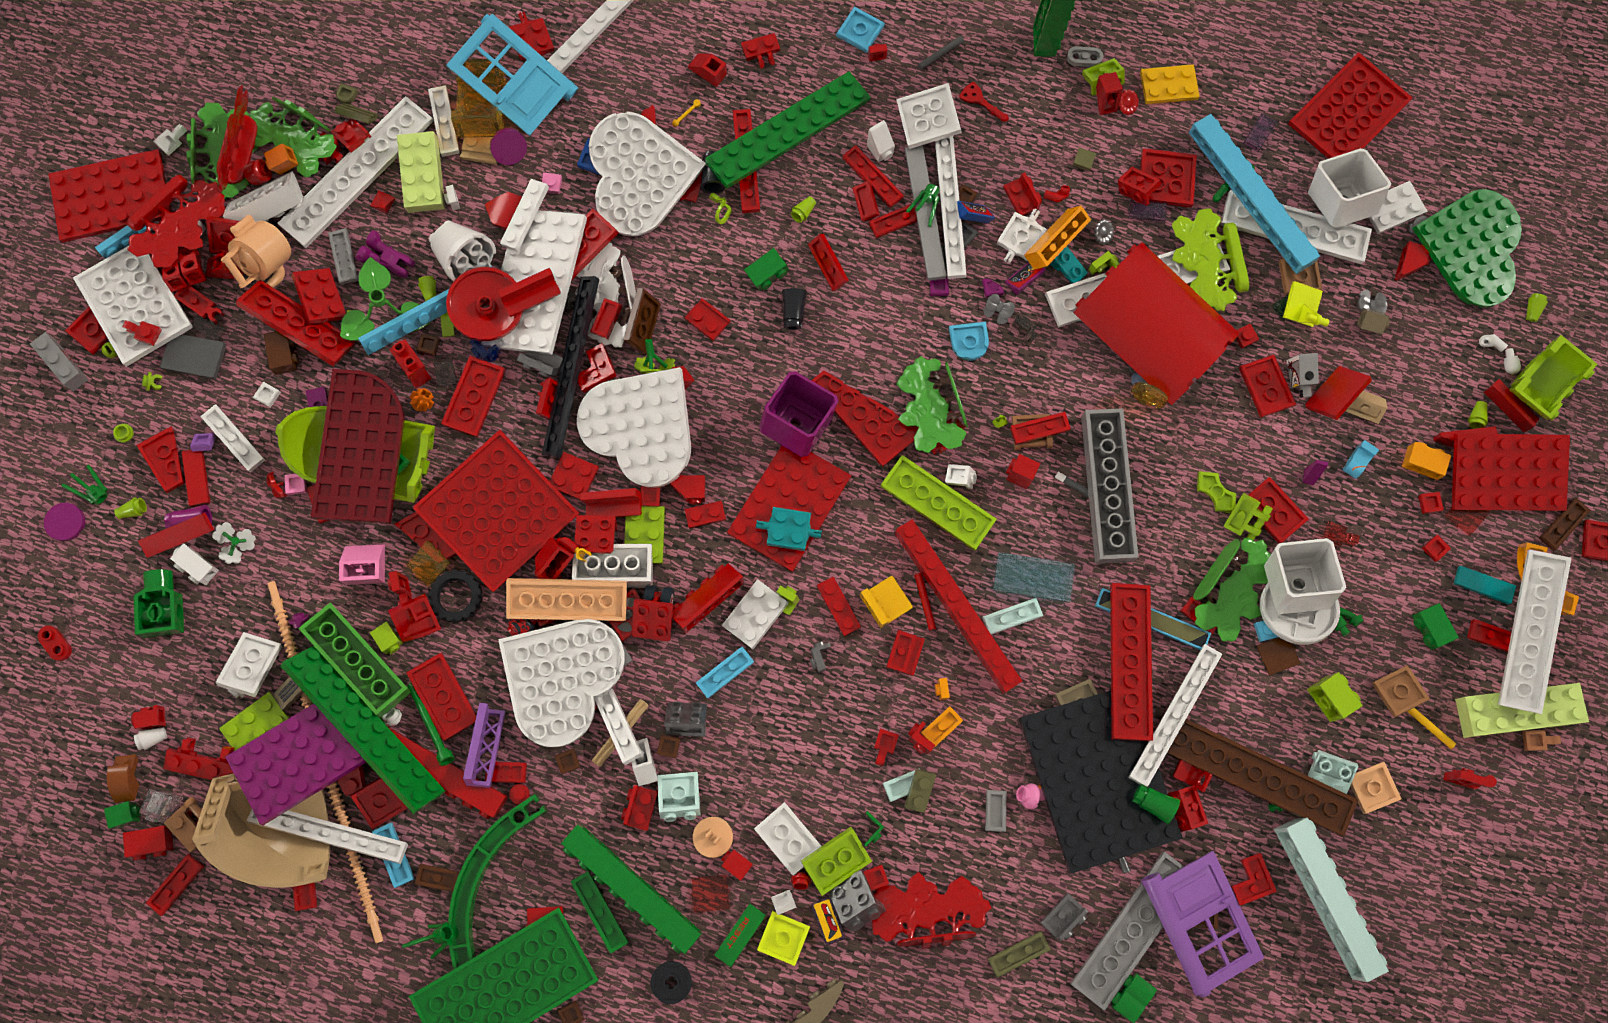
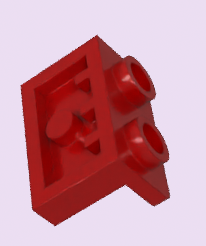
M1131 167L1118 179L1119 192L1123 196H1127L1145 206L1150 204L1149 196L1161 186L1160 179L1134 167Z
M1025 172L1021 174L1020 178L1003 186L1005 193L1018 214L1026 216L1032 213L1033 209L1039 210L1042 203L1041 195L1035 191L1032 179Z
M634 785L633 789L629 788L626 800H629L627 808L623 809L621 820H624L623 825L648 831L658 791Z
M1195 785L1168 793V796L1180 799L1175 819L1181 832L1208 824Z

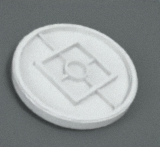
M1298 581L1293 582V584H1294V586H1295L1296 588H1298V589H1302V588H1303V586H1302V584H1301L1300 582H1298ZM1269 583L1263 589L1260 597V612L1265 624L1275 635L1290 643L1309 645L1320 642L1332 633L1339 621L1340 606L1338 599L1330 609L1281 614L1275 609Z

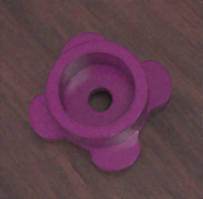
M303 612L294 614L289 619V624H292L293 628H299L308 621L309 614L304 615Z

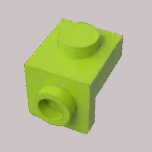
M780 585L777 594L789 603L783 612L791 615L800 599L796 595V590L789 586L784 588Z

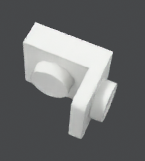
M948 464L945 483L947 485L966 486L968 489H973V484L977 480L976 472L970 466Z

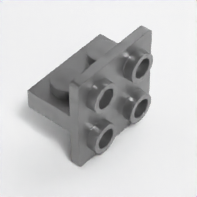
M669 702L664 721L666 735L705 737L707 704L700 702Z

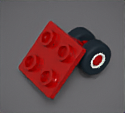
M647 585L644 590L643 599L634 600L632 637L661 641L671 640L673 588L664 587L662 592H657L656 586Z

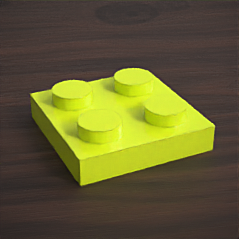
M772 911L757 950L795 966L810 926L782 914L777 915L776 912Z

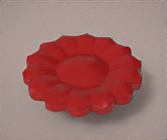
M1124 90L1118 106L1122 114H1133L1139 106V99L1133 90Z

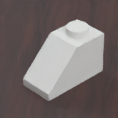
M884 120L871 127L868 131L867 147L878 163L882 160L890 159L893 156L895 147Z
M648 739L638 740L637 743L643 756L632 761V767L638 786L658 781Z

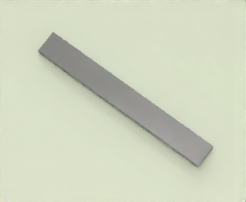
M923 145L912 149L905 147L913 201L922 190H925L927 184H930ZM919 201L914 207L927 280L946 279L936 215H934L932 226L928 227L933 202H925L921 209L916 211L920 203Z

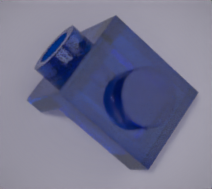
M473 339L469 341L472 346L470 351L476 358L481 357L484 361L493 362L501 353L496 344L486 351L479 341Z

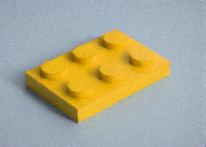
M1194 64L1147 68L1140 71L1145 104L1198 100L1200 97Z

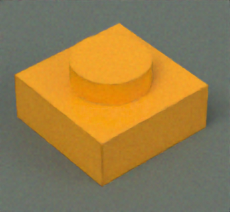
M947 678L938 679V684H935V694L939 696L940 700H947L950 698Z

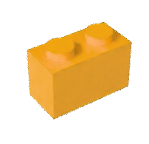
M1414 442L1407 447L1402 467L1439 480L1446 475L1451 455L1445 453L1442 449L1428 447L1423 442Z

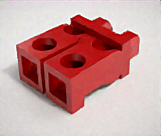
M183 246L178 247V258L168 268L161 267L163 281L171 292L188 287L187 282L192 286L206 281V275L201 265V256L197 249L189 250Z
M405 339L389 349L416 389L432 379L426 371L424 364Z

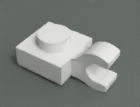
M179 124L172 132L166 129L153 142L169 156L182 144L178 139L187 130Z

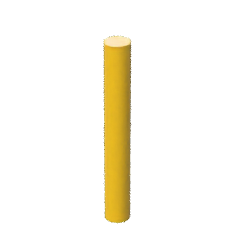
M1413 708L1407 711L1450 749L1455 747L1456 743L1417 709Z

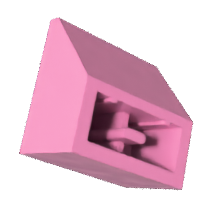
M385 545L345 546L339 561V581L345 585L385 583Z

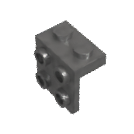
M857 871L829 891L841 924L852 932L861 929L864 924L877 919L886 911L884 904L874 897L862 871Z

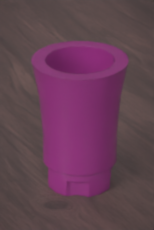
M207 505L173 511L165 514V528L204 512L212 524V514Z

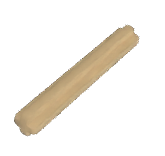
M642 699L637 702L626 716L630 728L633 727L648 708V704ZM611 736L592 759V762L599 767L603 765L616 748Z

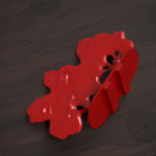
M243 85L237 90L234 114H231L228 118L217 162L216 172L218 175L219 193L226 189L227 184H236L245 178L244 167L247 163L251 162L252 151L256 143L257 124L250 116L245 115L248 107L249 93L246 89L243 94Z
M917 872L908 880L906 892L897 889L895 885H885L876 889L874 897L884 904L886 911L877 919L872 920V929L874 935H879L886 942L892 941L898 933H905L908 938L898 941L896 946L899 947L921 945L922 949L930 948L932 943L942 942V946H949L952 941L975 937L977 935L975 932H960V927L965 923H969L975 928L983 927L986 923L985 915L992 907L988 900L983 899L982 891L977 886H973L963 876L951 882L945 894H939L937 886L932 882H926L925 877ZM958 912H963L962 920H957L958 923H955V917ZM967 915H970V920H966ZM948 916L952 917V922L948 920ZM939 921H946L952 926V933L936 935L934 926ZM903 923H907L908 929H904ZM918 926L930 930V936L914 937L913 935Z

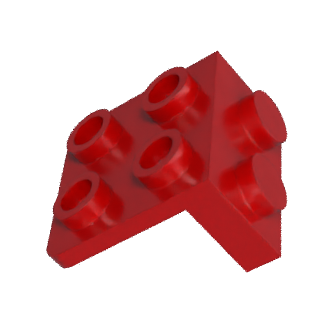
M577 515L574 542L580 548L591 553L611 554L614 551V537L618 525L616 516Z

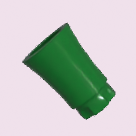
M1140 784L1132 802L1138 804L1139 807L1152 813L1168 825L1178 810L1180 799Z

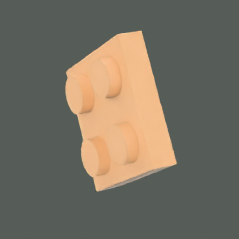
M1380 762L1356 772L1350 785L1355 798L1358 799V804L1363 814L1401 800L1385 762Z

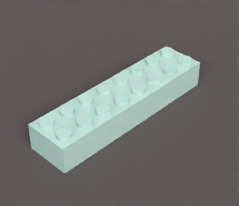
M1297 818L1275 828L1274 831L1353 980L1369 982L1389 972L1386 967L1387 961L1385 957L1378 952L1376 948L1377 942L1368 933L1365 927L1367 926L1366 921L1358 914L1355 908L1356 902L1348 895L1345 889L1346 883L1338 876L1334 861L1328 857L1324 842L1318 838L1315 832L1316 827L1314 823L1308 818Z

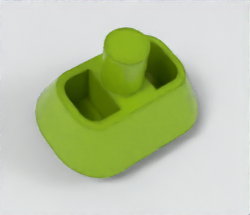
M999 415L992 423L995 427L1000 428L1006 425L1008 421L1005 416Z

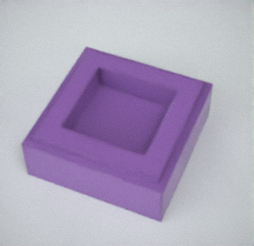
M214 433L194 434L190 445L191 450H212L215 442Z

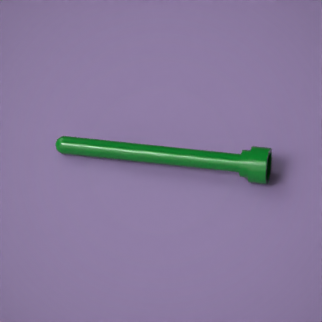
M409 683L408 689L438 751L436 759L440 766L448 765L455 759L452 751L445 748L426 707L423 705L412 683Z

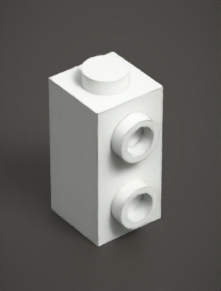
M184 543L174 550L173 556L170 558L175 562L173 566L182 573L184 571L189 573L190 576L188 578L197 585L199 583L207 585L219 571Z

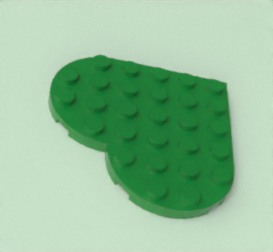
M1475 190L1412 228L1423 246L1430 253V257L1453 292L1463 302L1479 306V308H1490L1500 304L1510 296L1515 286L1516 272L1515 264L1509 254L1517 247L1522 229L1520 216L1508 198L1491 190Z

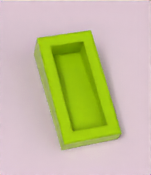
M447 312L440 316L442 336L452 337L455 336L454 325Z

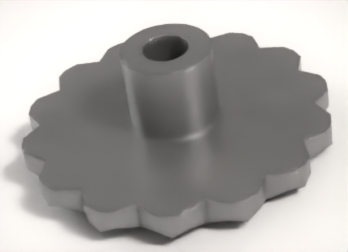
M1100 220L1096 224V228H1094V237H1096L1095 240L1099 244L1106 245L1112 240L1114 228L1109 220Z

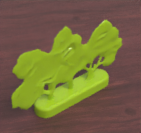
M1210 208L1198 210L1194 221L1190 218L1179 216L1172 223V228L1175 236L1185 244L1183 247L1175 250L1171 260L1178 264H1183V267L1189 272L1196 271L1198 276L1192 281L1190 287L1211 307H1214L1217 311H1224L1227 304L1234 303L1237 299L1236 293L1228 287L1231 279L1234 280L1237 292L1242 293L1249 290V278L1236 224L1234 222L1226 223L1223 226L1222 236L1217 233L1221 217L1216 213H1212ZM1215 234L1216 237L1211 238L1210 235ZM1222 240L1225 241L1227 254L1224 255L1217 247V244ZM1222 259H1229L1231 273L1226 274L1220 269L1219 262ZM1222 278H1226L1224 280L1225 283L1219 287L1217 285L1218 281Z

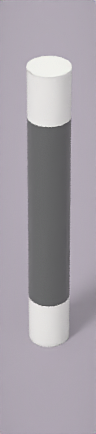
M1060 472L1056 474V479L1089 497L1088 488Z

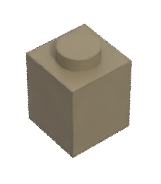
M1363 308L1357 326L1364 330L1383 334L1384 330H1387L1390 319L1385 313Z

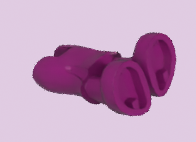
M372 230L367 236V247L361 246L356 255V260L365 263L371 257L387 270L403 278H407L409 273L398 266L399 262L411 268L416 263L409 256L394 250L391 246L385 245L381 241V235L375 230ZM372 250L378 251L382 253V255L379 256L375 254Z

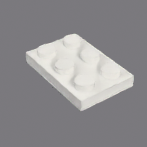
M1408 181L1388 190L1379 213L1368 218L1377 234H1380L1420 217L1428 211L1413 185Z
M757 579L722 626L750 648L754 649L789 603Z
M243 632L216 681L217 686L256 697L282 648L281 643Z
M785 802L754 828L792 875H795L804 867L800 860L821 847Z

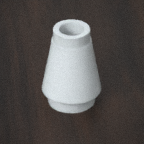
M164 727L138 731V734L134 735V741L138 750H147L168 738Z

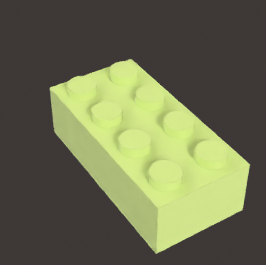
M434 131L397 135L404 208L408 213L446 209L437 135Z

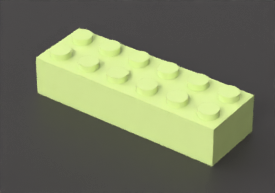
M1580 683L1547 687L1542 714L1498 705L1500 693L1455 699L1464 738L1589 722Z

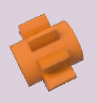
M418 388L409 397L412 399L410 404L419 412H426L434 404L432 401L434 396L425 388Z

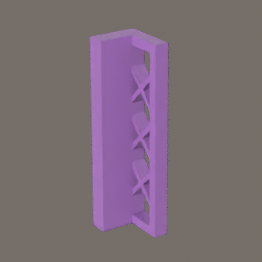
M479 703L463 776L466 786L490 788L505 711L489 709L486 703ZM489 715L500 716L499 722L491 727L488 723ZM492 732L495 735V741L487 745L484 737ZM489 751L492 755L491 759L483 764L480 756ZM484 769L488 774L486 782L475 781L476 775Z

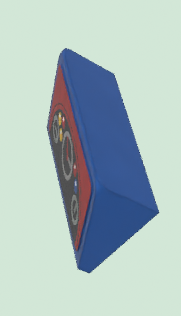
M957 201L960 219L986 224L995 219L994 215L984 205Z

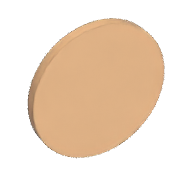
M719 817L705 818L694 829V846L700 854L706 857L716 858L722 856L732 845V829L725 820Z

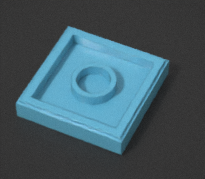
M854 6L836 33V37L867 53L869 46H872L885 23Z

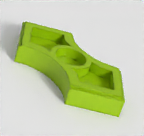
M1198 472L1197 491L1203 492L1211 498L1215 511L1231 513L1236 506V493L1230 492L1223 487L1218 473Z

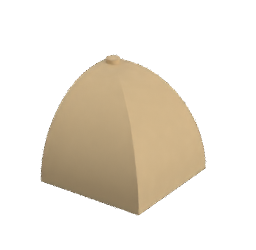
M234 773L212 779L192 838L197 849L210 864L234 879L263 887H295L313 882L317 883L326 879L330 859V845L249 823L247 819L252 808ZM323 789L288 810L329 821Z

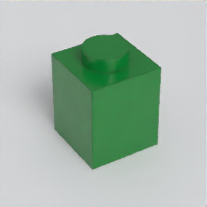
M127 801L104 809L108 829H118L140 822L141 809L136 802Z

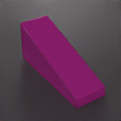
M1316 460L1306 467L1302 483L1314 485L1328 467L1329 462Z

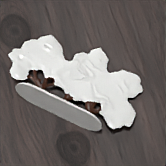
M609 242L576 277L596 276L599 278L593 307L597 314L604 298L618 303V296L627 292L629 307H622L620 313L624 312L622 314L623 318L615 323L609 339L590 333L596 316L590 322L587 336L598 340L599 343L604 345L612 344L614 347H622L628 324L626 321L632 310L636 290L627 258L622 256V269L618 268L616 262L620 256V250L613 247L612 243ZM615 269L616 272H610L609 270ZM621 274L624 276L626 288H621L616 282V278ZM576 289L573 295V302H575L578 289Z

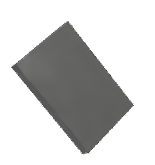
M181 334L167 343L160 368L162 370L216 380L227 344Z

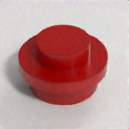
M516 784L511 788L509 797L513 803L520 804L530 797V791L527 786Z
M799 872L791 877V883L793 888L805 890L811 884V878L806 873Z

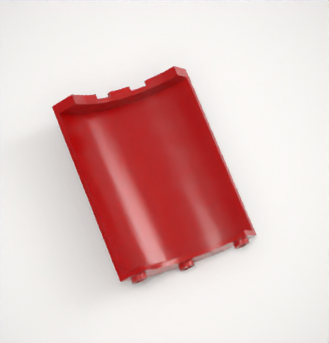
M1141 242L1138 246L1134 244L1127 251L1129 255L1116 268L1112 266L1105 273L1107 277L1086 299L1082 297L1075 304L1077 309L1073 313L1168 403L1173 405L1194 383L1192 379L1195 377L1198 380L1223 354L1228 344H1231L1236 339L1239 332Z

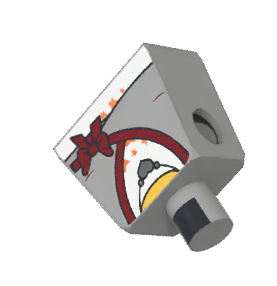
M1318 353L1299 354L1286 360L1291 388H1299L1300 398L1312 397L1311 386L1319 383Z

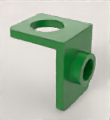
M868 811L864 814L879 828L863 844L864 847L870 842L874 844L882 836L879 832L884 828Z

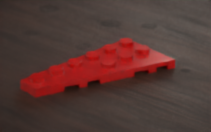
M822 371L811 380L837 395L838 404L834 413L882 467L914 442L913 437L919 427L904 425L898 420L900 416L895 414L894 411L872 398L866 397L857 389L849 387L826 371Z

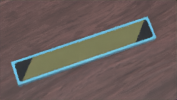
M1102 588L1094 607L1110 613V591ZM1151 608L1152 631L1198 650H1201L1204 644H1208L1210 632Z

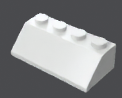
M292 171L229 202L223 217L225 219L241 221L247 215H251L255 222L259 220L268 222V219L272 217L278 218L285 213L284 211L290 208L291 210L298 208L302 203L303 195L295 174Z
M614 544V551L611 554L591 553V556L585 554L584 560L587 562L577 559L576 553L574 554L572 580L627 581V588H645L647 585H653L652 544Z

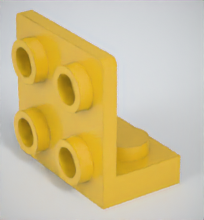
M893 576L860 593V598L880 628L886 626L913 607Z

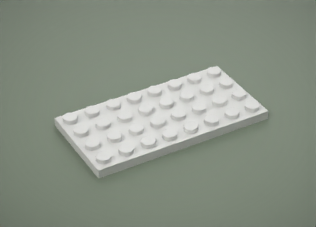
M538 210L519 251L506 249L501 268L502 271L509 274L516 282H519L550 268L561 294L523 311L520 322L511 333L498 340L482 341L481 345L483 347L545 355L553 354L587 221L585 214Z

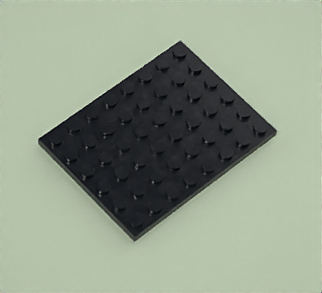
M1111 690L1019 718L1069 874L1183 839L1175 816L1167 825L1152 813L1132 802L1140 784L1128 777L1148 741L1112 739ZM1158 768L1148 787L1168 795Z

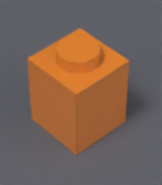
M283 143L264 153L268 169L280 175L299 165L293 149Z

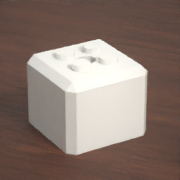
M1360 148L1320 161L1308 194L1332 227L1338 228L1377 215L1391 186V182L1369 152Z
M1327 538L1279 543L1264 565L1275 609L1281 614L1330 609L1346 588L1334 543ZM1295 581L1300 582V583L1302 584L1303 588H1302V589L1296 588V587L1294 586L1293 582H1295Z

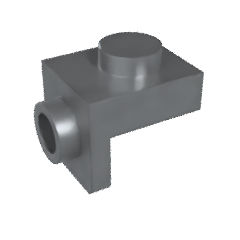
M823 641L814 644V648L811 649L813 658H810L813 670L817 669L818 673L826 671L821 652L831 648L830 643L825 644Z

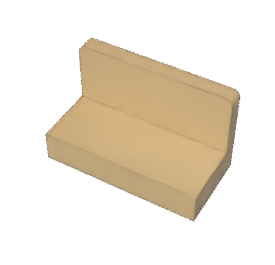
M1363 391L1348 407L1346 412L1379 424L1387 410L1386 399Z

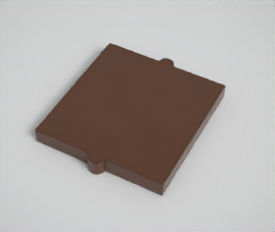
M1280 637L1256 646L1261 656V662L1264 663L1269 676L1301 664L1295 652L1296 647H1293L1292 643Z

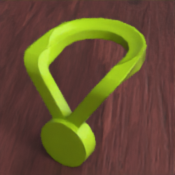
M711 193L709 198L716 203H720L715 214V220L719 224H724L728 220L732 209L726 204L725 198H720L717 194ZM724 206L728 210L725 213L724 217L720 220L719 214Z

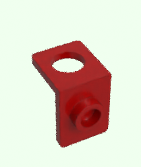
M1180 760L1173 773V777L1191 786L1195 785L1198 790L1205 792L1212 774L1207 771H1201ZM1205 776L1204 783L1200 785L1201 779Z

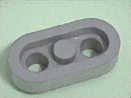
M1075 46L1070 48L1067 54V61L1073 66L1092 67L1100 64L1103 60V52L1094 47Z

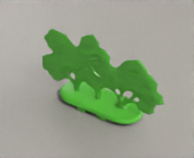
M272 96V100L281 106L283 111L274 112L271 103L266 102L258 110L250 112L249 116L257 124L254 147H261L269 142H273L274 147L282 143L294 151L299 164L296 166L297 172L304 177H310L318 172V158L330 157L337 147L334 144L332 134L318 135L317 128L326 132H331V130L304 108H298L287 99L283 102ZM288 112L299 117L293 126L288 125L285 121V116ZM275 116L277 118L281 116V118L274 123L270 121ZM305 120L313 124L314 127L306 132L301 126V122Z
M206 102L205 107L197 112L198 117L204 122V127L201 130H197L196 120L192 117L191 134H187V143L190 151H187V160L191 170L192 184L197 180V173L199 172L204 176L205 182L208 183L207 180H211L212 183H218L217 162L228 118L231 114H234V109L230 110L229 113H225L219 103ZM207 128H213V130L207 131ZM198 135L208 139L204 148H198ZM254 147L252 153L255 152L258 149V147ZM197 153H207L210 156V162L207 166H197ZM206 171H212L216 175V179L207 176L209 173H206ZM244 178L239 183L227 184L226 189L221 192L224 195V199L226 197L233 198L240 190L245 189L249 182Z

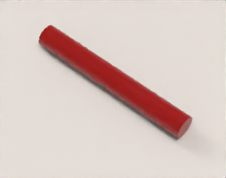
M917 573L914 576L929 631L935 630L936 625L922 573Z

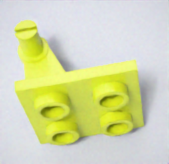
M1292 281L1283 318L1310 327L1319 324L1325 327L1328 326L1329 319L1322 318L1317 313L1323 291Z

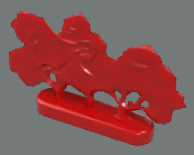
M182 175L173 177L127 220V226L134 231H140L146 226L144 233L133 234L129 237L130 246L127 250L137 257L152 254L151 260L155 267L168 268L178 258V247L183 246L189 250L203 247V241L200 238L202 227L198 225V221L206 219L208 216L220 218L223 217L225 212L224 195L218 191V183L195 180L191 185V192L182 194L188 186V181ZM195 197L197 200L195 202H188L184 198ZM175 199L180 200V207L175 212H169L165 209ZM162 212L163 217L160 223H152L151 221ZM151 228L155 231V234L150 232Z

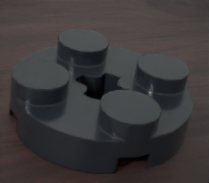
M664 962L656 968L651 976V990L662 1003H679L685 999L691 990V974L688 968L680 962ZM670 976H673L674 980L677 981V985L675 984L673 988H669V985L666 984V980H669Z

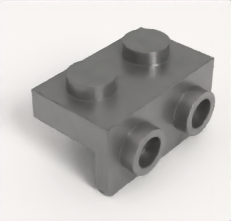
M526 352L525 354L519 353L517 361L522 362L521 366L530 370L536 368L539 370V374L549 377L550 375H558L563 357L554 353L552 355Z
M1066 893L1040 923L1058 941L1063 939L1066 941L1073 934L1072 929L1077 924L1080 926L1087 919L1086 914L1088 910L1083 908L1069 893Z

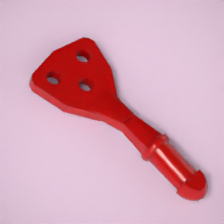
M975 82L967 85L959 95L960 100L967 103L980 104L991 115L996 116L1002 122L1009 120V116L989 104L983 98L982 91Z

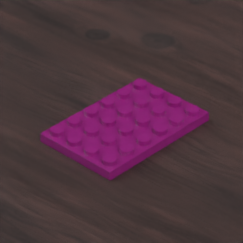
M315 704L310 705L226 756L259 824L262 826L366 763L362 756Z

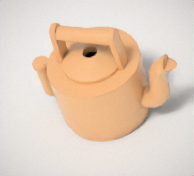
M247 215L236 225L230 227V231L235 238L229 242V252L221 261L228 267L239 283L240 288H244L253 280L263 281L272 273V277L266 283L274 288L284 279L285 270L283 264L291 256V247L285 236L275 226L262 220L255 222L251 215ZM236 265L242 272L249 276L246 280L244 279Z

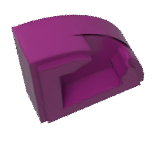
M982 279L985 298L990 297L992 294L1004 295L1003 288L991 279Z

